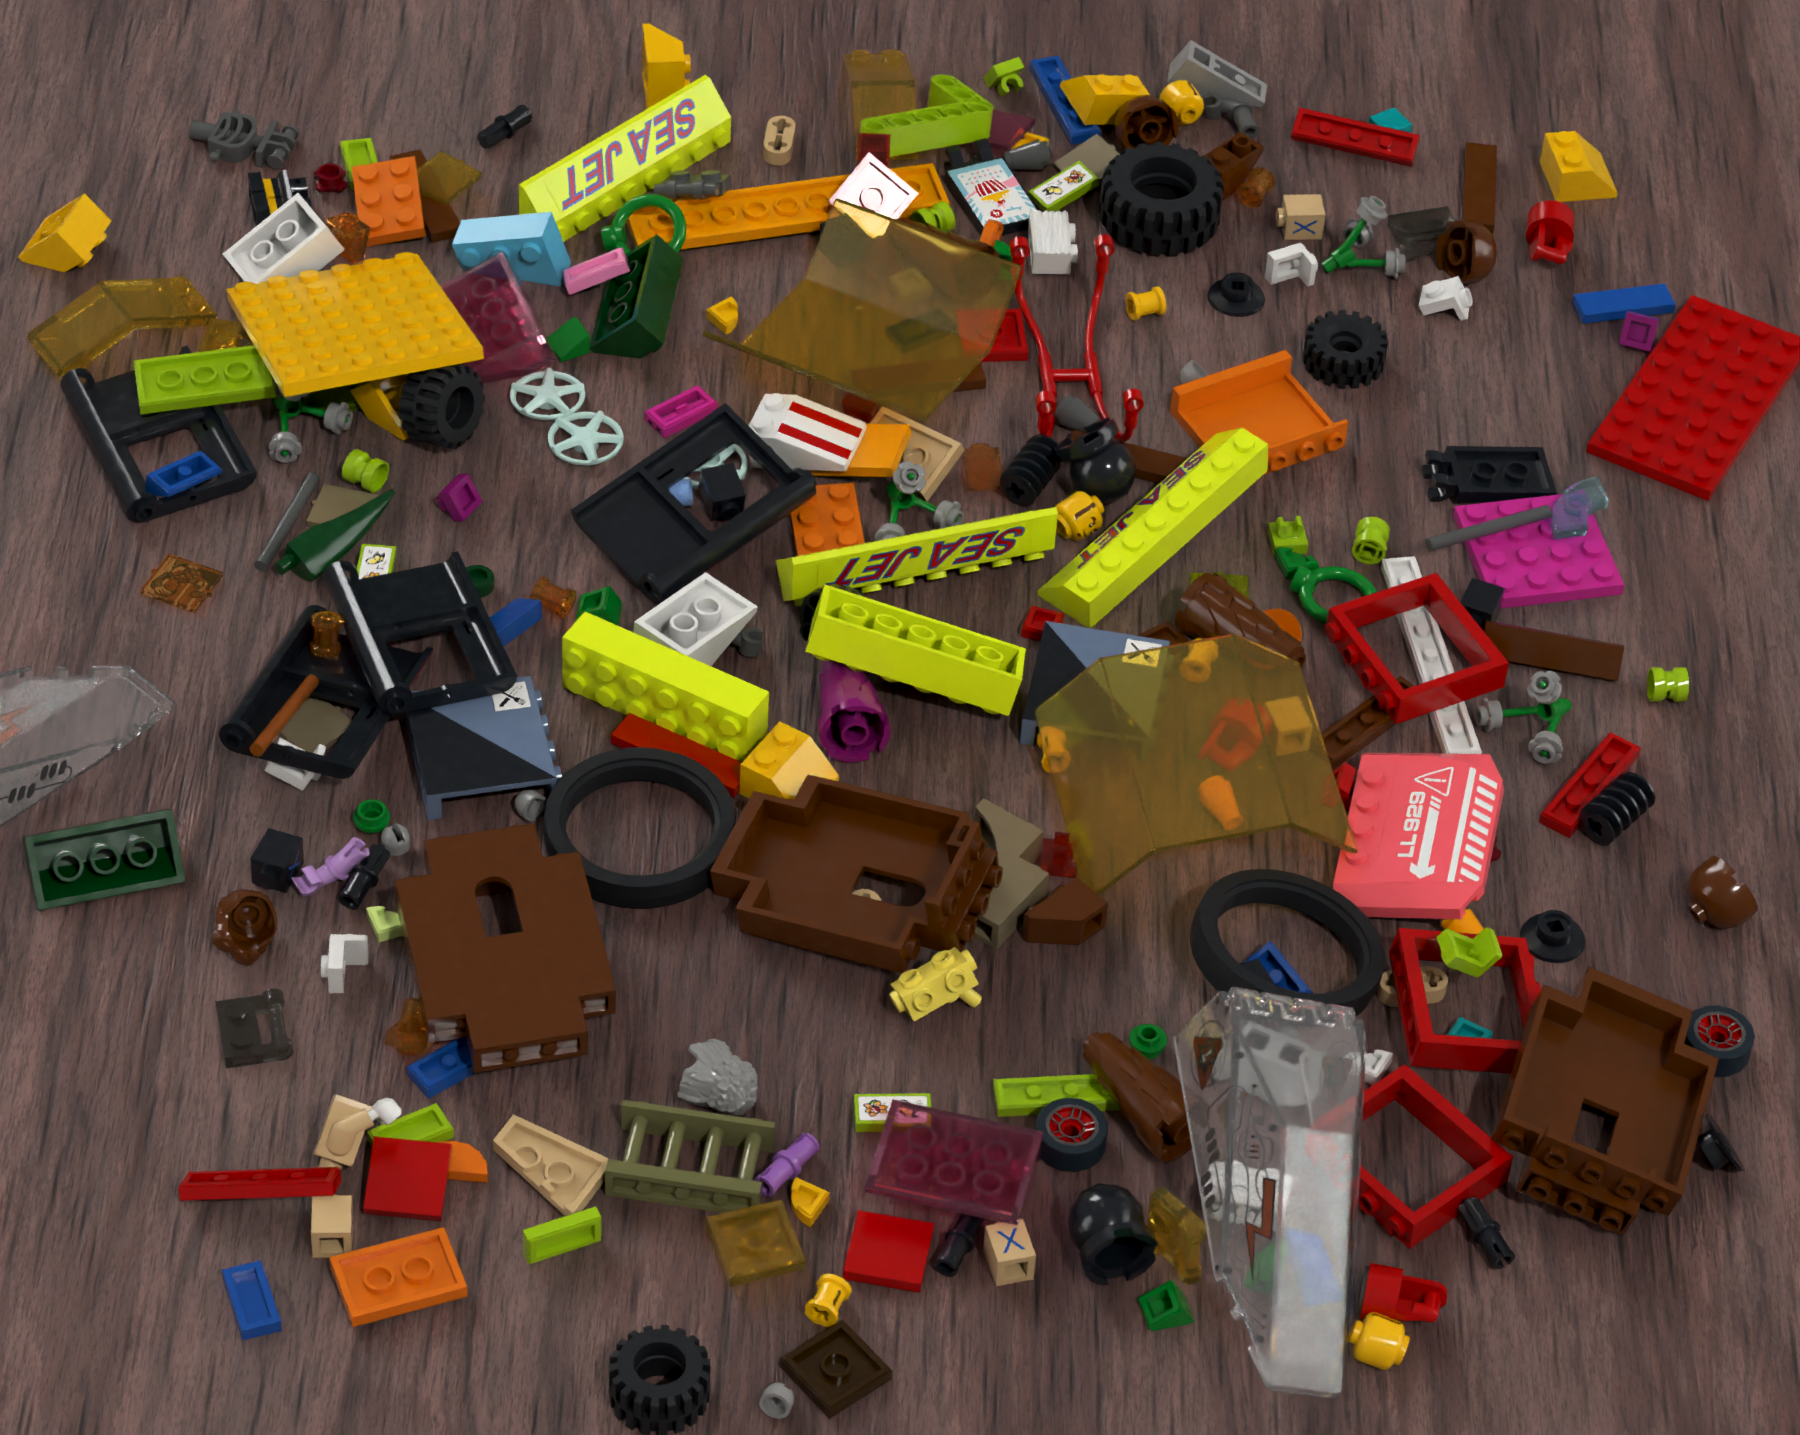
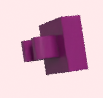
M1627 311L1619 344L1651 352L1660 318Z
M468 473L458 474L439 493L440 497L435 499L441 511H448L454 522L464 521L483 502Z

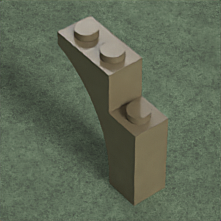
M983 798L975 806L974 821L980 823L982 839L986 840V848L997 850L999 866L1003 868V876L999 887L993 888L989 896V906L985 915H980L976 922L974 938L997 950L1024 922L1023 917L1028 908L1046 899L1049 873L1033 864L1041 856L1043 831L1034 824L1022 820L1003 807L997 806Z

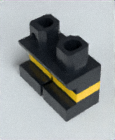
M287 170L279 172L277 178L262 179L261 172L248 173L249 200L255 226L259 225L297 193L312 208L311 199L308 198L305 177L288 179Z

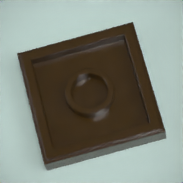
M843 1319L781 1357L779 1366L829 1419L892 1380L893 1371Z

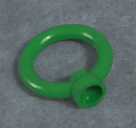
M643 194L630 199L618 210L612 225L601 228L602 241L606 252L623 247L625 254L630 252L624 230L628 218L639 209L657 207L664 210L672 219L674 232L668 245L679 253L686 238V221L681 209L669 198L658 194Z
M1301 565L1290 585V591L1299 594L1301 605L1305 611L1324 625L1327 623L1328 611L1322 608L1313 598V593L1319 582L1325 580L1347 582L1359 589L1364 596L1377 592L1374 585L1366 577L1354 570L1338 566H1326L1311 571Z

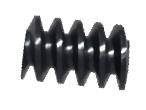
M1043 434L1032 436L1007 469L1004 470L1000 477V486L1002 492L1011 502L1024 507L1032 505L1036 497L1041 494L1042 489H1045L1054 474L1058 472L1061 462L1054 450V447L1058 444L1057 441Z
M1621 773L1581 809L1579 818L1584 833L1598 845L1608 846L1611 844L1614 838L1622 834V831H1625L1631 823H1634L1639 816L1643 815L1648 808L1654 805L1656 797L1652 785L1637 773Z

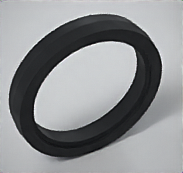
M645 747L622 748L600 753L580 762L567 771L555 784L548 797L543 820V835L548 856L578 852L566 832V824L570 814L577 804L589 794L614 783L644 780L676 787L695 798L705 808L713 823L714 831L705 849L689 863L665 873L654 875L616 873L597 866L580 854L592 900L620 908L652 909L686 901L712 885L710 870L736 824L733 802L726 787L714 773L702 764L684 755L667 750Z
M1250 869L1235 872L1221 878L1203 896L1194 914L1190 931V946L1194 960L1204 977L1220 994L1255 1016L1290 1027L1327 1028L1354 1019L1368 1006L1378 990L1384 971L1385 952L1383 944L1368 917L1355 904L1334 889L1311 878L1287 871ZM1250 903L1274 904L1304 913L1331 929L1346 944L1354 958L1357 977L1351 984L1340 990L1322 994L1302 993L1271 984L1248 971L1231 956L1221 940L1218 930V918L1234 907Z

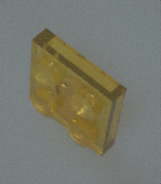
M782 1200L707 1217V1229L729 1287L805 1269L806 1259Z

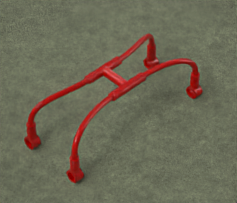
M1102 234L1094 240L1095 252L1097 254L1095 268L1097 279L1085 331V353L1083 355L1085 368L1053 369L1051 355L1047 352L1043 337L1030 312L1022 289L1021 276L1024 274L1025 258L1030 254L1029 242L1022 236L1013 238L1009 246L1012 256L1011 273L1013 275L1015 295L1039 350L1038 362L1043 391L1035 397L1038 411L1037 429L1039 430V435L1052 436L1055 423L1054 414L1057 408L1055 382L1088 381L1090 396L1094 399L1100 418L1109 417L1102 400L1103 389L1097 356L1093 351V333L1105 274L1108 272L1109 257L1115 251L1113 238ZM1134 388L1126 390L1122 395L1125 408L1124 427L1126 429L1124 433L1119 431L1114 436L1115 439L1121 442L1128 441L1131 438L1134 429L1137 427L1138 412L1144 406L1142 392Z

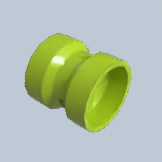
M945 201L933 204L930 209L921 208L912 213V220L925 225L927 222L946 232L948 230L954 231L955 229L954 213Z
M354 449L350 452L342 467V477L344 480L353 484L359 482L363 489L372 493L378 492L383 487L389 474L388 462L379 458L371 459L368 453L360 449Z
M1365 517L1357 523L1352 553L1359 562L1371 565L1377 564L1385 558L1386 543L1390 534L1389 525L1378 517Z
M1661 667L1649 668L1647 674V695L1650 702H1662L1665 698L1672 699L1674 702L1687 701L1689 693L1687 668L1674 667L1671 671H1664Z

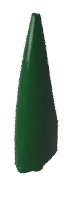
M393 488L346 514L310 527L288 542L284 557L274 564L276 571L283 575L291 570L305 581H314L324 573L329 565L339 561L369 531L394 496L395 491Z

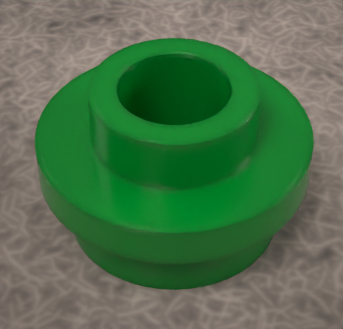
M368 799L361 802L353 815L354 824L363 832L377 833L389 825L390 812L381 801Z
M1141 1024L1131 1031L1129 1043L1131 1047H1135L1148 1059H1154L1166 1048L1167 1035L1163 1029L1156 1025Z

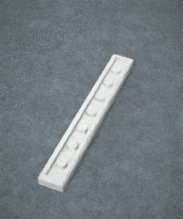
M1415 556L1382 559L1381 571L1387 589L1422 577ZM1421 606L1397 614L1396 616L1419 684L1454 673L1439 625L1428 610ZM1465 701L1429 713L1443 754H1482Z

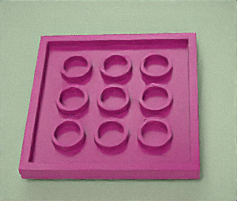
M1584 492L1454 506L1453 518L1458 529L1544 505H1549L1551 508V518L1464 542L1479 580L1505 588L1501 609L1623 594V580Z

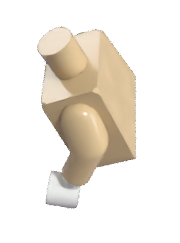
M337 1094L333 1095L313 1155L321 1157L318 1167H338L341 1170L343 1165L352 1167L365 1130L374 1126L373 1120L376 1119L380 1125H389L401 1115V1108L391 1098L381 1099L373 1106H369Z

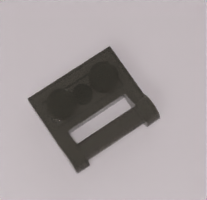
M1445 206L1388 215L1387 226L1398 244L1401 254H1405V262L1415 261L1416 257L1436 254L1437 241L1414 245L1415 242L1438 239L1440 233H1446L1450 227L1446 225L1456 220L1449 207Z
M268 989L258 996L215 1001L226 1068L283 1061L293 1055L292 1041L287 1038L282 1010L285 1000L281 990ZM268 1013L272 1035L270 1044H261L256 1014Z

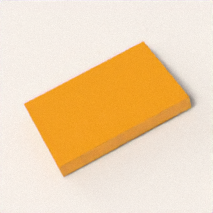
M866 424L867 429L846 471H808L813 476L893 477V473L898 467L912 434L910 425Z

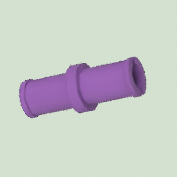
M801 1133L786 1150H780L773 1156L772 1164L754 1179V1181L762 1182L763 1196L772 1197L788 1179L792 1180L801 1173V1167L820 1149L819 1143L814 1136L809 1133Z

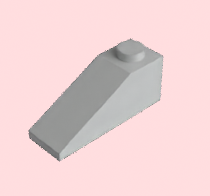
M1192 40L1186 44L1170 63L1167 80L1169 84L1177 80H1186L1193 84L1201 97L1208 93H1217L1222 98L1249 103L1254 107H1262L1265 104L1267 84Z

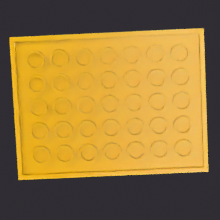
M402 252L396 254L395 258L384 260L370 258L364 260L362 264L352 266L337 264L332 266L330 270L319 272L317 270H305L297 276L287 278L285 276H273L268 278L266 282L258 284L240 282L235 287L226 289L227 300L284 397L484 359L483 346L417 253Z

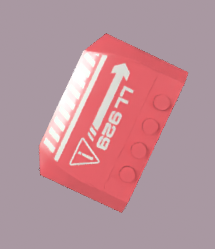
M1374 752L1362 754L1333 881V889L1355 904L1367 917L1462 919L1466 914L1465 908L1472 900L1478 901L1485 893L1504 794L1503 779L1490 754Z

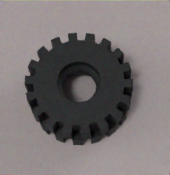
M1339 310L1338 315H1334L1330 311L1325 313V318L1321 315L1317 316L1314 323L1310 322L1308 330H1306L1303 351V364H1306L1305 369L1308 373L1314 372L1313 378L1317 381L1322 378L1325 379L1324 384L1330 387L1332 383L1338 384L1340 389H1345V385H1351L1352 389L1359 388V383H1362L1364 386L1370 385L1371 379L1376 381L1384 369L1388 339L1386 331H1381L1382 325L1378 322L1372 324L1371 317L1366 315L1364 318L1359 317L1360 312L1355 311L1352 312V315H1347L1346 310Z

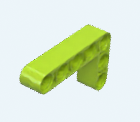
M944 74L934 75L931 77L927 108L876 116L861 121L857 153L861 156L863 136L885 137L886 158L970 143L984 138L988 139L990 137L993 105L957 78Z

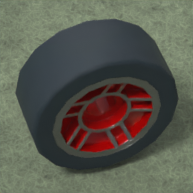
M1720 1005L1704 1006L1693 1011L1684 1044L1718 1058L1714 1077H1728L1741 1072L1748 1064L1755 1034L1751 1023L1736 1010Z
M1063 1098L1054 1100L1044 1106L1037 1116L1034 1139L1036 1152L1048 1166L1060 1171L1078 1172L1087 1170L1099 1163L1105 1154L1108 1133L1107 1120L1102 1111L1094 1104L1083 1099Z

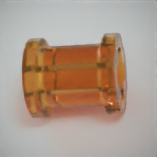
M1253 168L1248 175V181L1242 183L1237 189V196L1240 202L1250 208L1259 207L1264 201L1265 193L1270 192L1275 186L1276 180L1274 175L1266 168Z
M544 576L535 584L530 599L540 600L542 606L555 611L556 616L563 619L571 612L574 606L576 591L571 588L565 590L553 585L551 580Z
M331 611L314 613L311 619V624L314 626V639L310 642V652L320 657L337 656L341 653L338 635L339 629L343 626V617Z

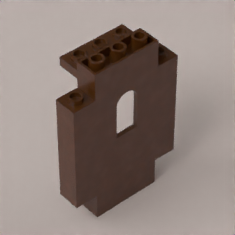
M808 774L794 801L753 791L714 862L710 874L715 895L739 901L736 913L740 932L903 973L906 971L910 961H914L917 958L920 946L937 951L950 950L956 947L959 952H962L965 944L971 943L975 935L976 922L980 915H985L989 906V896L993 888H998L1001 883L1003 868L999 866L997 850L986 848V840L982 839L980 823L971 821L970 813ZM864 871L915 883L922 886L926 891L924 898L919 903L906 907L852 893Z
M534 824L514 825L507 828L475 831L473 833L447 837L441 836L424 840V864L427 875L395 879V900L428 1043L466 1037L474 1073L587 1055L588 1031L584 1018L615 1014L616 988L580 852L560 853L554 856L543 857ZM512 892L522 932L486 937L476 897Z
M1588 967L1578 983L1574 996L1544 984L1531 1006L1491 1137L1492 1141L1526 1155L1517 1184V1191L1622 1236L1637 1216L1640 1204L1669 1216L1683 1195L1719 1060L1714 1056L1684 1044L1693 1013L1692 1010L1591 967ZM1582 1103L1616 1117L1606 1155L1572 1141Z

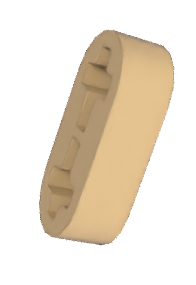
M775 116L769 119L763 144V158L771 165L787 164L792 157L795 141V122L790 117Z
M1420 967L1427 1004L1441 1001L1447 990V975L1436 967ZM1392 970L1385 971L1382 974L1377 990V997L1385 1005L1399 1007L1396 990L1393 988L1395 984Z

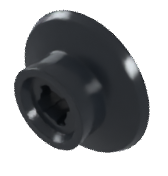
M1239 272L1227 274L1223 279L1215 282L1207 293L1208 301L1215 310L1233 317L1253 315L1260 311L1265 304V296L1261 288L1254 283L1250 276Z
M1549 910L1531 917L1523 924L1520 930V938H1526L1529 953L1533 954L1535 958L1549 963H1565L1574 960L1583 952L1586 944L1585 935L1580 926L1568 914L1558 910Z
M1707 1112L1705 1119L1709 1130L1699 1135L1697 1139L1704 1154L1716 1170L1730 1162L1739 1171H1745L1729 1140Z

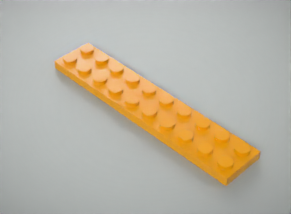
M933 163L890 169L918 193L899 218H912L913 211L921 208L930 209L933 204L941 201L947 202L950 206ZM850 174L728 190L723 195L709 196L706 199H694L693 196H684L677 200H672L681 209L686 221V238L681 250L820 231V223L842 215L827 202ZM645 207L639 209L626 222L635 248L656 234L667 244L672 239L674 232L672 219L660 208Z

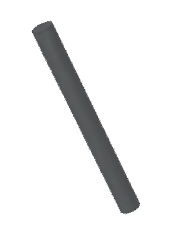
M309 472L267 541L254 564L259 571L264 572L270 566L320 481L317 473Z
M1544 505L1428 537L1425 540V544L1429 551L1551 518L1552 511L1549 505Z

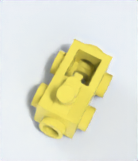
M953 947L950 950L938 952L933 955L931 961L917 969L903 972L898 980L891 983L894 991L889 993V997L899 1013L906 1011L914 1022L942 1005L956 1001L958 998L974 1008L982 999L981 995L972 989L979 984L973 973L978 967L967 949L959 952L956 947Z

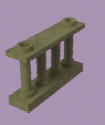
M622 1101L621 1130L630 1132L623 1160L608 1159L605 1169L606 1196L759 1218L762 1182L753 1181L759 1150L773 1152L775 1122L764 1121L758 1118H744L650 1104L644 1101ZM645 1133L668 1137L661 1167L638 1163ZM683 1139L706 1142L699 1172L676 1169ZM721 1145L744 1148L737 1178L714 1175Z

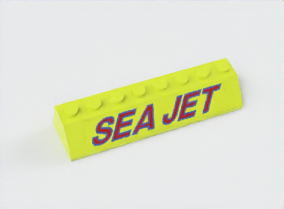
M707 75L700 77L519 184V215L552 212L562 240L565 242L601 219L611 215L630 199L654 189V185L661 184L662 181L671 175V172L684 170L719 148L724 147L731 139V116L710 77Z
M1244 428L1215 434L1038 590V596L1083 626L1092 628L1268 471V443Z
M1057 507L1038 509L776 560L783 601L794 600L795 606H801L807 595L815 589L823 587L824 584H840L850 586L851 588L860 587L861 593L882 590L881 583L893 581L894 587L913 584L914 576L926 574L927 580L947 577L946 570L958 568L959 574L979 571L980 563L990 561L992 568L1010 565L1012 564L1011 557L1023 555L1024 561L1045 558L1044 551L1054 549Z

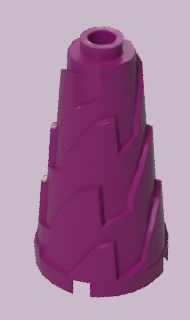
M822 660V672L819 674L821 690L820 718L817 719L821 746L826 748L828 756L838 761L850 763L869 760V753L877 749L879 754L890 739L891 729L883 703L879 702L874 685L868 680L865 671H854L847 667L846 664L833 660Z

